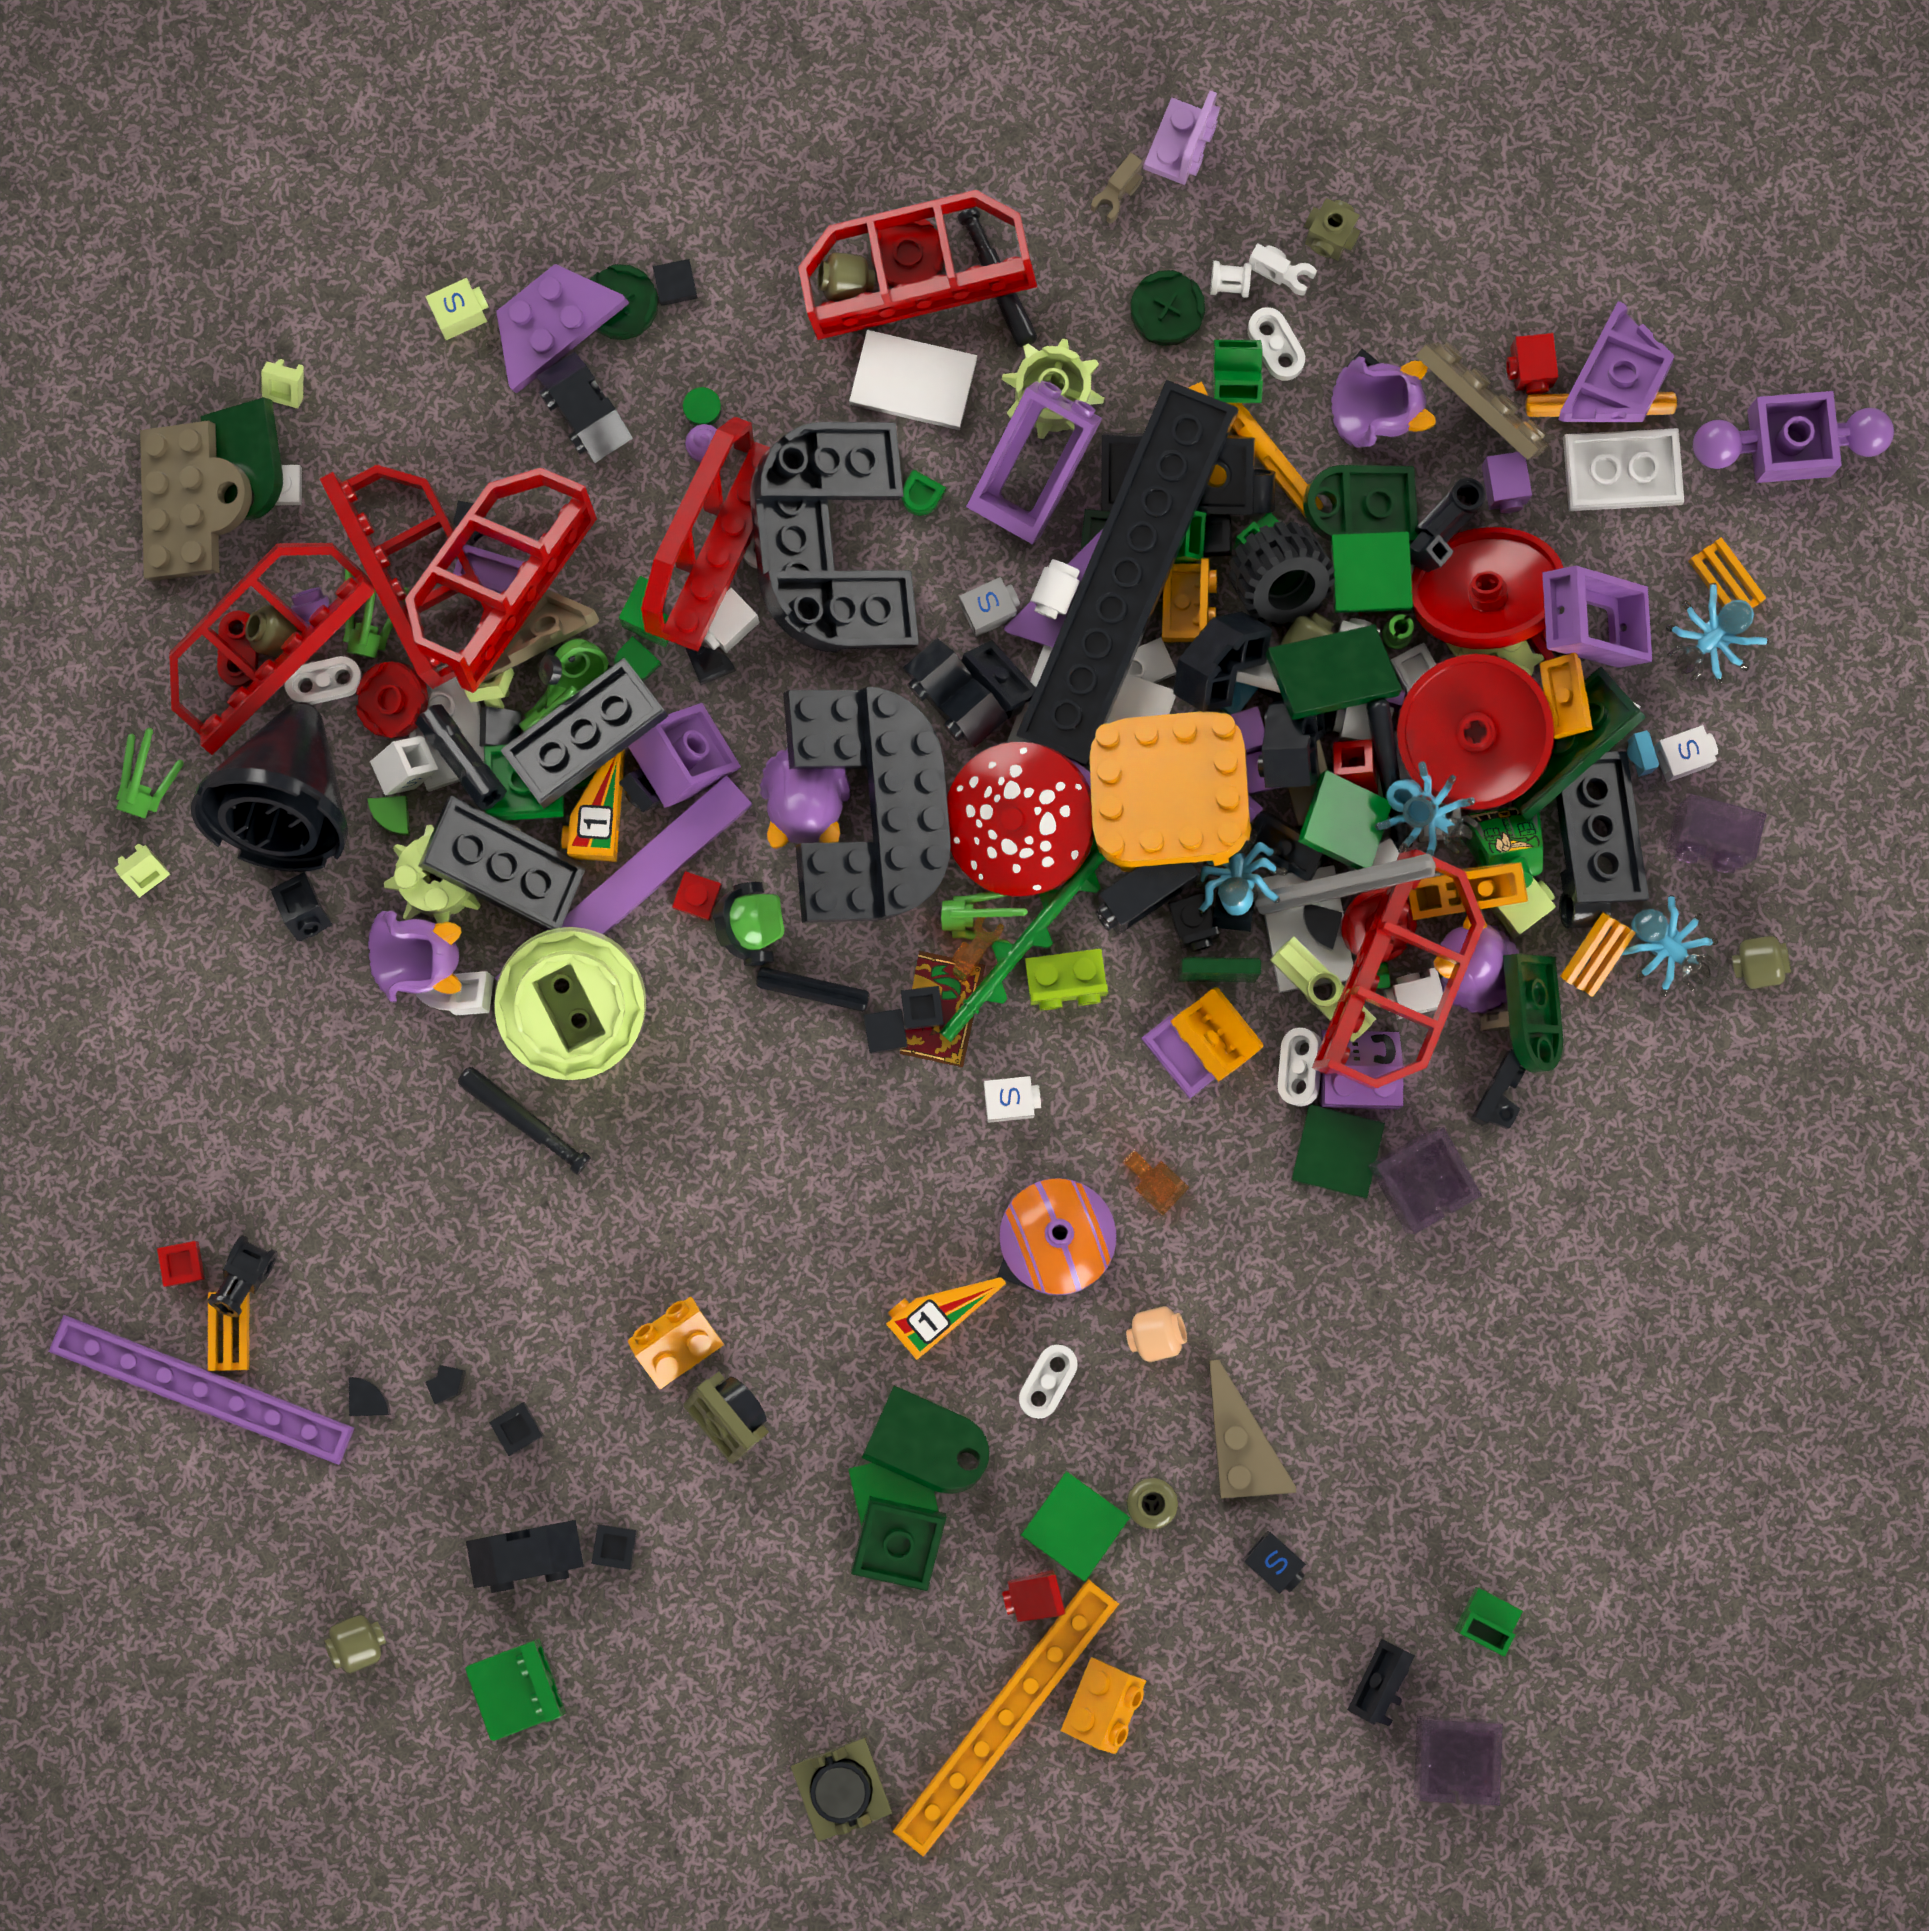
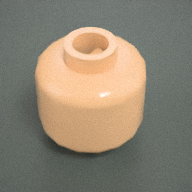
M1166 1306L1137 1313L1132 1320V1329L1126 1331L1130 1350L1132 1352L1138 1351L1141 1358L1147 1362L1177 1356L1182 1349V1344L1187 1343V1333L1180 1313L1174 1314Z

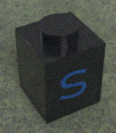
M1269 1531L1260 1538L1242 1559L1249 1568L1279 1594L1284 1589L1291 1592L1305 1576L1301 1569L1306 1564Z

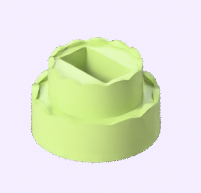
M563 927L537 934L524 942L505 963L498 978L495 991L496 1023L507 1048L522 1064L531 1070L554 1079H585L613 1067L633 1046L645 1018V987L635 962L615 941L601 933L585 928ZM564 978L568 981L569 989L566 992L560 993L556 991L554 982L557 979ZM576 1013H582L586 1016L587 1022L582 1027H576L572 1023V1016Z

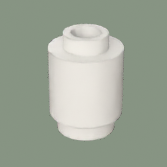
M1052 559L1049 567H1044L1030 600L1037 604L1034 611L1056 620L1058 614L1066 616L1080 583L1077 580L1080 571L1068 564Z

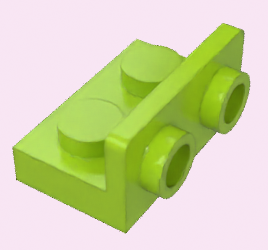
M1102 949L1025 958L1030 1004H1039L1041 1011L1062 1008V1001L1077 1000L1079 1006L1101 1003L1100 996H1107L1108 994Z

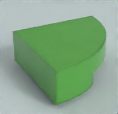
M406 796L368 798L369 809L375 820L382 827L398 835L410 836L408 798Z

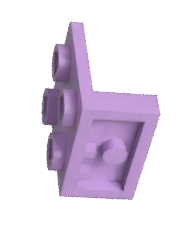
M1209 91L1202 109L1171 97L1145 160L1144 170L1183 185L1186 184L1189 174L1197 175L1204 157L1203 151L1206 141H1211L1218 123L1217 117L1220 107L1215 106L1216 92Z

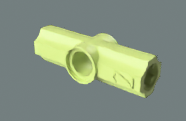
M1293 936L1273 955L1270 961L1304 994L1309 1003L1316 1006L1331 1021L1344 986L1336 975L1330 973ZM1320 978L1327 979L1333 989L1331 996L1324 1001L1318 999L1313 991L1315 982ZM1364 1006L1362 1008V1011L1365 1012L1363 1024L1357 1033H1352L1351 1042L1359 1038L1376 1020Z

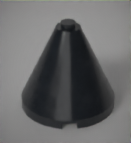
M305 702L288 705L198 784L191 802V815L197 828L211 843L219 847L222 840H224L228 844L240 849L238 859L263 868L287 872H306L325 868L328 858L334 856L338 860L341 856L348 836V826L323 719L313 705Z

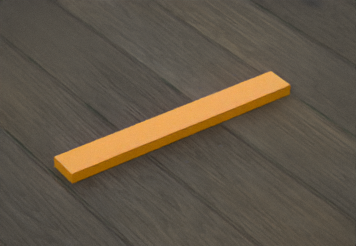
M1089 1579L1086 1580L1065 1607L1066 1614L1058 1616L892 1831L920 1855L925 1856L1119 1605L1117 1601Z

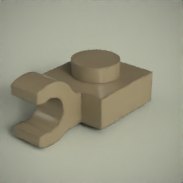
M1130 152L1109 179L1106 188L1093 198L1091 211L1095 212L1102 204L1110 205L1112 210L1107 215L1106 221L1109 224L1113 223L1119 215V201L1125 193L1131 196L1143 180V176L1140 175L1143 161Z

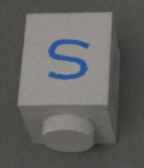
M1001 577L959 596V605L975 638L1012 621L1017 615L1016 607L1020 605L1013 586L1010 584L1005 587Z

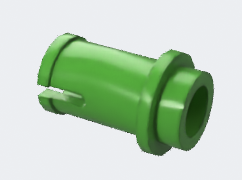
M1399 614L1394 616L1384 626L1382 639L1389 648L1402 649L1411 642L1414 629L1411 618H1408L1406 621L1404 620L1406 615ZM1395 629H1400L1403 634H1399L1396 637L1394 635L1396 633Z

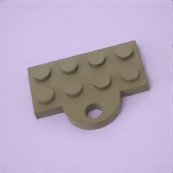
M210 421L140 430L144 579L159 581L220 573L219 535L229 533L238 527L250 509L252 490L247 475L237 465L227 460L216 458V424ZM236 485L238 489L236 499L226 504L224 498L226 490L230 486Z

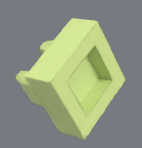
M279 359L276 363L266 362L261 371L262 397L271 399L272 402L298 409L303 400V365L299 364L297 369L285 367L284 360Z
M510 668L481 683L475 693L467 690L464 691L470 702L484 700L485 705L488 707L504 709L505 706L501 698L509 697L510 692L508 688L515 673Z
M137 844L134 846L137 851L126 860L123 856L118 858L119 865L114 869L120 878L140 898L168 877L170 873L146 845Z

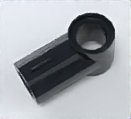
M1463 478L1457 481L1452 490L1415 528L1417 535L1421 532L1431 537L1439 534L1448 543L1467 522L1474 518L1485 501L1486 493L1482 484L1473 478ZM1457 496L1467 497L1472 505H1463Z

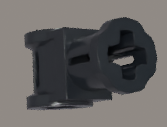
M241 1235L232 1247L226 1265L223 1268L224 1281L217 1293L211 1294L208 1303L222 1314L238 1318L242 1312L240 1306L248 1292L255 1294L261 1283L267 1279L276 1262L278 1252L273 1249L266 1251L249 1243L248 1237Z

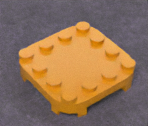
M1207 711L1124 718L1098 727L1089 756L1092 826L1099 853H1102L1107 861L1120 867L1123 872H1132L1136 867L1202 861H1213L1214 866L1229 863L1228 859L1241 850L1246 840L1249 841L1251 824L1246 764L1247 754L1241 730L1235 724L1231 715Z

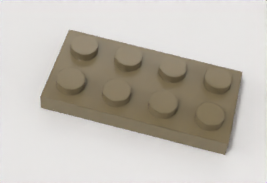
M1439 342L1426 344L1418 352L1416 357L1527 460L1539 456L1548 447L1549 444L1543 439L1546 436L1543 429L1530 419L1528 422L1523 421L1515 413L1519 409L1516 404L1504 394L1500 396L1495 395L1488 388L1491 384L1488 378L1476 368H1473L1472 371L1467 369L1460 362L1463 356L1448 342L1444 345Z

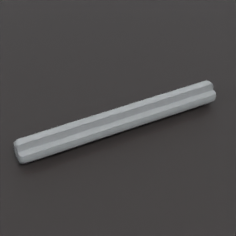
M1424 854L1272 889L1271 891L1279 896L1275 902L1265 896L1263 892H1260L1256 895L1255 906L1260 914L1266 915L1424 879L1435 875L1436 864L1430 854Z

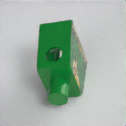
M1516 807L1466 815V845L1479 867L1521 862L1526 888L1532 884V876L1543 872V841L1540 812L1529 821L1521 815Z

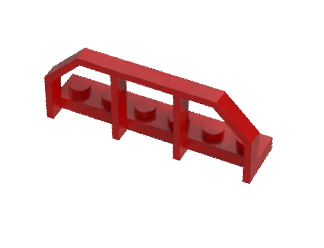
M978 190L829 225L798 266L806 312L817 340L1037 287L1020 213ZM978 207L1014 226L1021 257H1009L1000 263L987 266H972L966 269V271L955 273L944 214ZM935 217L947 275L939 274L931 277L929 280L913 284L902 283L889 289L877 231ZM869 233L880 292H864L855 298L839 302L827 301L815 307L810 277L836 241Z
M734 416L716 430L654 557L641 606L645 632L697 652L754 536L750 501L751 483L760 459L770 447L754 442L751 422ZM734 443V449L748 454L723 504L720 470ZM703 507L704 511L716 515L717 518L696 560L692 527ZM676 563V568L690 574L666 624H664L662 609L674 564Z
M374 465L343 482L334 472L320 478V481L418 676L432 689L455 678L456 675L451 666L438 671L436 666L441 664V662L419 652L414 640L407 605L403 602L407 593L397 577L391 579L386 567L391 565L388 556L442 527L448 538L453 533L454 528L432 485L425 478L380 465ZM380 478L424 490L436 515L375 547L370 537L375 530L364 512L359 514L353 503L358 500L356 491ZM462 548L457 557L465 574L460 577L483 586L464 548ZM441 586L431 591L419 607V613L459 592L446 586ZM481 602L484 611L480 622L488 617L494 607Z
M541 467L489 482L406 596L405 601L419 652L451 666L461 688L475 693L597 520L586 487ZM541 486L549 487L572 497L570 502L561 508L557 520L550 530L541 536L539 541L484 518L497 499ZM474 531L531 555L527 561L521 564L517 576L508 589L504 590L501 594L447 571ZM437 583L494 607L488 617L479 623L475 635L466 648L460 650L459 653L425 639L418 609Z
M277 543L169 652L171 710L200 735V745L213 755L375 593L369 577L333 543ZM281 555H331L356 579L348 578L337 589L335 594L338 598L328 608L322 605L311 615L308 620L311 624L309 626L271 591L259 577ZM250 586L302 632L301 635L298 632L293 633L281 647L284 652L274 662L268 659L257 670L210 628ZM201 635L208 639L254 681L247 689L243 686L238 688L227 701L230 706L220 716L214 713L204 724L179 702L178 658Z
M1414 849L1400 853L1396 861L1426 853ZM1432 856L1436 864L1435 871L1453 878L1471 924L1460 953H1456L1399 927L1405 920L1409 910L1406 900L1410 890H1415L1421 879L1385 887L1312 1065L1313 1069L1324 1074L1337 1073L1368 1088L1376 1089L1427 1068L1485 925L1465 871ZM1392 936L1455 964L1433 1019L1375 993L1380 981V976L1376 975L1381 962H1385L1389 958L1394 947V940L1391 939ZM1365 1001L1428 1028L1416 1062L1377 1078H1372L1345 1066L1351 1051L1347 1047L1351 1035L1359 1031L1365 1018V1012L1362 1011Z

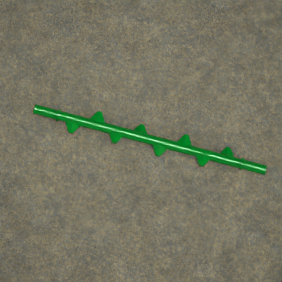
M1095 836L1090 854L1086 857L1078 871L1059 890L1052 889L1039 894L1043 910L1016 942L1011 944L995 941L992 945L998 963L969 998L962 1001L964 1004L939 1032L947 1040L953 1041L974 1014H979V1008L985 1001L1001 1004L1006 1002L1008 998L1002 981L1032 946L1050 948L1053 941L1048 926L1079 890L1097 893L1101 889L1095 870L1106 858L1102 853H1099Z

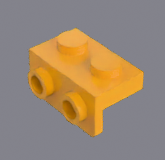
M1201 558V564H1173L1163 588V642H1193L1210 620L1216 617V607H1210V593H1217V570H1210L1209 558Z
M1218 987L1212 988L1198 1001L1180 1012L1170 1021L1177 1029L1180 1037L1189 1044L1201 1059L1204 1067L1213 1074L1218 1082L1243 1065L1264 1046Z
M692 1297L672 1304L664 1315L652 1323L642 1325L628 1339V1344L635 1357L659 1389H662L724 1346L721 1338Z
M1091 1657L1060 1731L1099 1750L1116 1754L1119 1747L1127 1739L1128 1725L1134 1710L1140 1706L1143 1700V1688L1146 1680Z

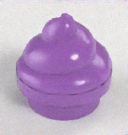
M697 425L690 430L686 437V450L689 456L697 462L701 463L717 430L712 425Z
M321 587L311 588L291 596L294 603L291 609L307 624H310L308 622L309 618L320 606L325 605L327 608L329 607V598L327 595H323Z

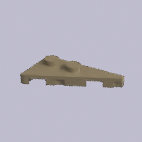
M547 589L482 683L596 625L600 620L595 610Z
M1220 1360L1209 1361L1220 1498L1296 1493L1295 1484Z

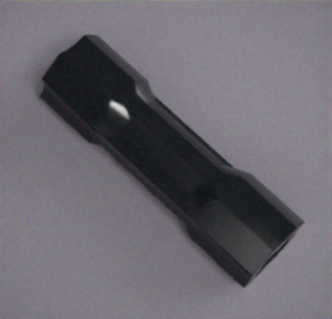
M432 705L425 712L421 713L415 724L433 748L440 753L479 809H490L497 802L501 801L507 790L461 733V729L443 705Z

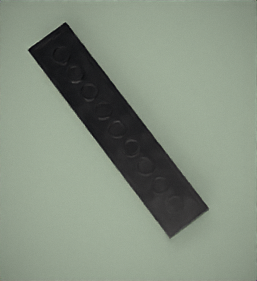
M1169 380L1165 381L1017 731V737L1031 743L1047 746L1067 758L1087 766L1089 765L1092 742L1096 737V730L1101 725L1107 723L1239 411L1237 407Z

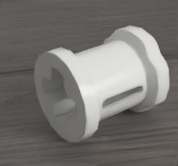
M1213 261L1210 295H1216L1218 292L1241 293L1243 298H1248L1251 264L1245 263L1243 267L1220 265L1219 261Z

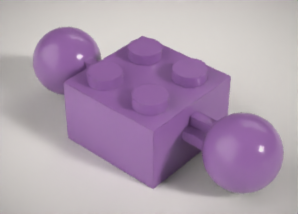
M1833 391L1757 397L1747 409L1750 430L1739 431L1732 423L1725 420L1709 421L1697 430L1693 439V451L1699 462L1713 469L1725 468L1734 463L1740 454L1752 453L1755 483L1831 477L1842 466L1840 446L1847 445L1854 453L1864 457L1879 455L1890 446L1894 437V426L1889 416L1876 408L1860 409L1852 414L1846 423H1837Z

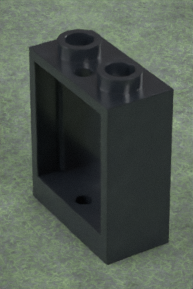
M1191 862L1138 867L1099 893L1097 900L1098 911L1095 914L1107 931L1113 928L1117 935H1120L1193 886L1199 873Z

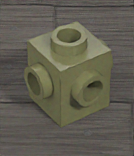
M1326 198L1321 209L1313 207L1305 222L1304 228L1309 230L1305 245L1311 247L1320 256L1331 257L1339 261L1345 248L1350 251L1353 249L1361 233V230L1356 228L1360 215L1355 213L1354 208L1348 203L1341 200L1333 202Z

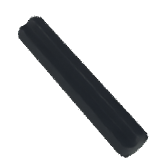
M766 967L759 969L756 979V985L761 989L861 1012L867 1009L870 998L867 990Z

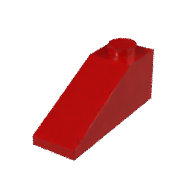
M1053 1569L1007 1581L1009 1590L1002 1592L1007 1615L1015 1613L1017 1622L1051 1618L1066 1614Z

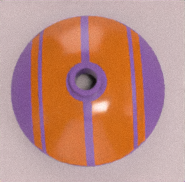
M1046 1179L1023 1189L1008 1205L1000 1226V1248L1003 1258L1012 1273L1025 1285L1037 1292L1048 1295H1067L1086 1289L1103 1275L1114 1255L1116 1228L1108 1206L1095 1191L1082 1183L1069 1179ZM1055 1227H1063L1066 1230L1067 1236L1063 1240H1057L1053 1237L1052 1230Z

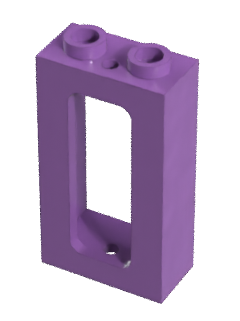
M1035 381L1026 388L966 506L1031 544L1037 541L1043 534L1102 420L1101 417L1094 414L1095 409L1091 405L1081 400H1075L1074 402L1061 395L1062 391L1060 388L1047 381H1041V383ZM1043 408H1048L1073 422L1075 428L1033 510L1026 511L1003 498L1001 490Z
M1577 565L1543 572L1548 650L1564 654L1576 653L1579 658L1617 668L1652 662L1647 586ZM1587 604L1603 608L1607 611L1609 642L1589 637ZM1561 607H1564L1563 614H1560ZM1627 625L1626 631H1623V627Z

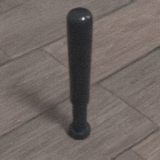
M978 208L965 209L957 216L958 221L961 225H965L969 231V235L972 237L971 239L979 253L978 260L981 266L1000 263L1001 261L996 250L992 249L982 229V225L979 223L981 215ZM1017 293L995 297L1016 345L1023 348L1026 344L1032 345L1035 343L1037 334Z
M1378 699L1367 703L1366 711L1383 798L1387 799L1388 788L1394 782L1401 779L1390 704L1386 699ZM1391 807L1389 817L1391 819L1404 813L1396 811ZM1405 822L1391 827L1393 836L1391 839L1397 850H1404L1413 846V843L1407 846L1404 842L1409 836L1406 832Z
M468 1067L459 1076L458 1084L460 1087L517 1127L539 1145L544 1144L547 1148H550L552 1152H555L556 1155L571 1165L570 1170L576 1175L580 1174L590 1161L591 1157L587 1153L582 1152L580 1154L576 1152L574 1148H571L570 1145L566 1144L558 1136H555L549 1126L530 1113L477 1069Z

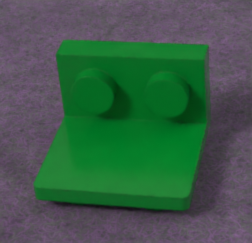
M540 1638L475 1662L465 1668L489 1738L492 1741L545 1721L547 1723L566 1714Z

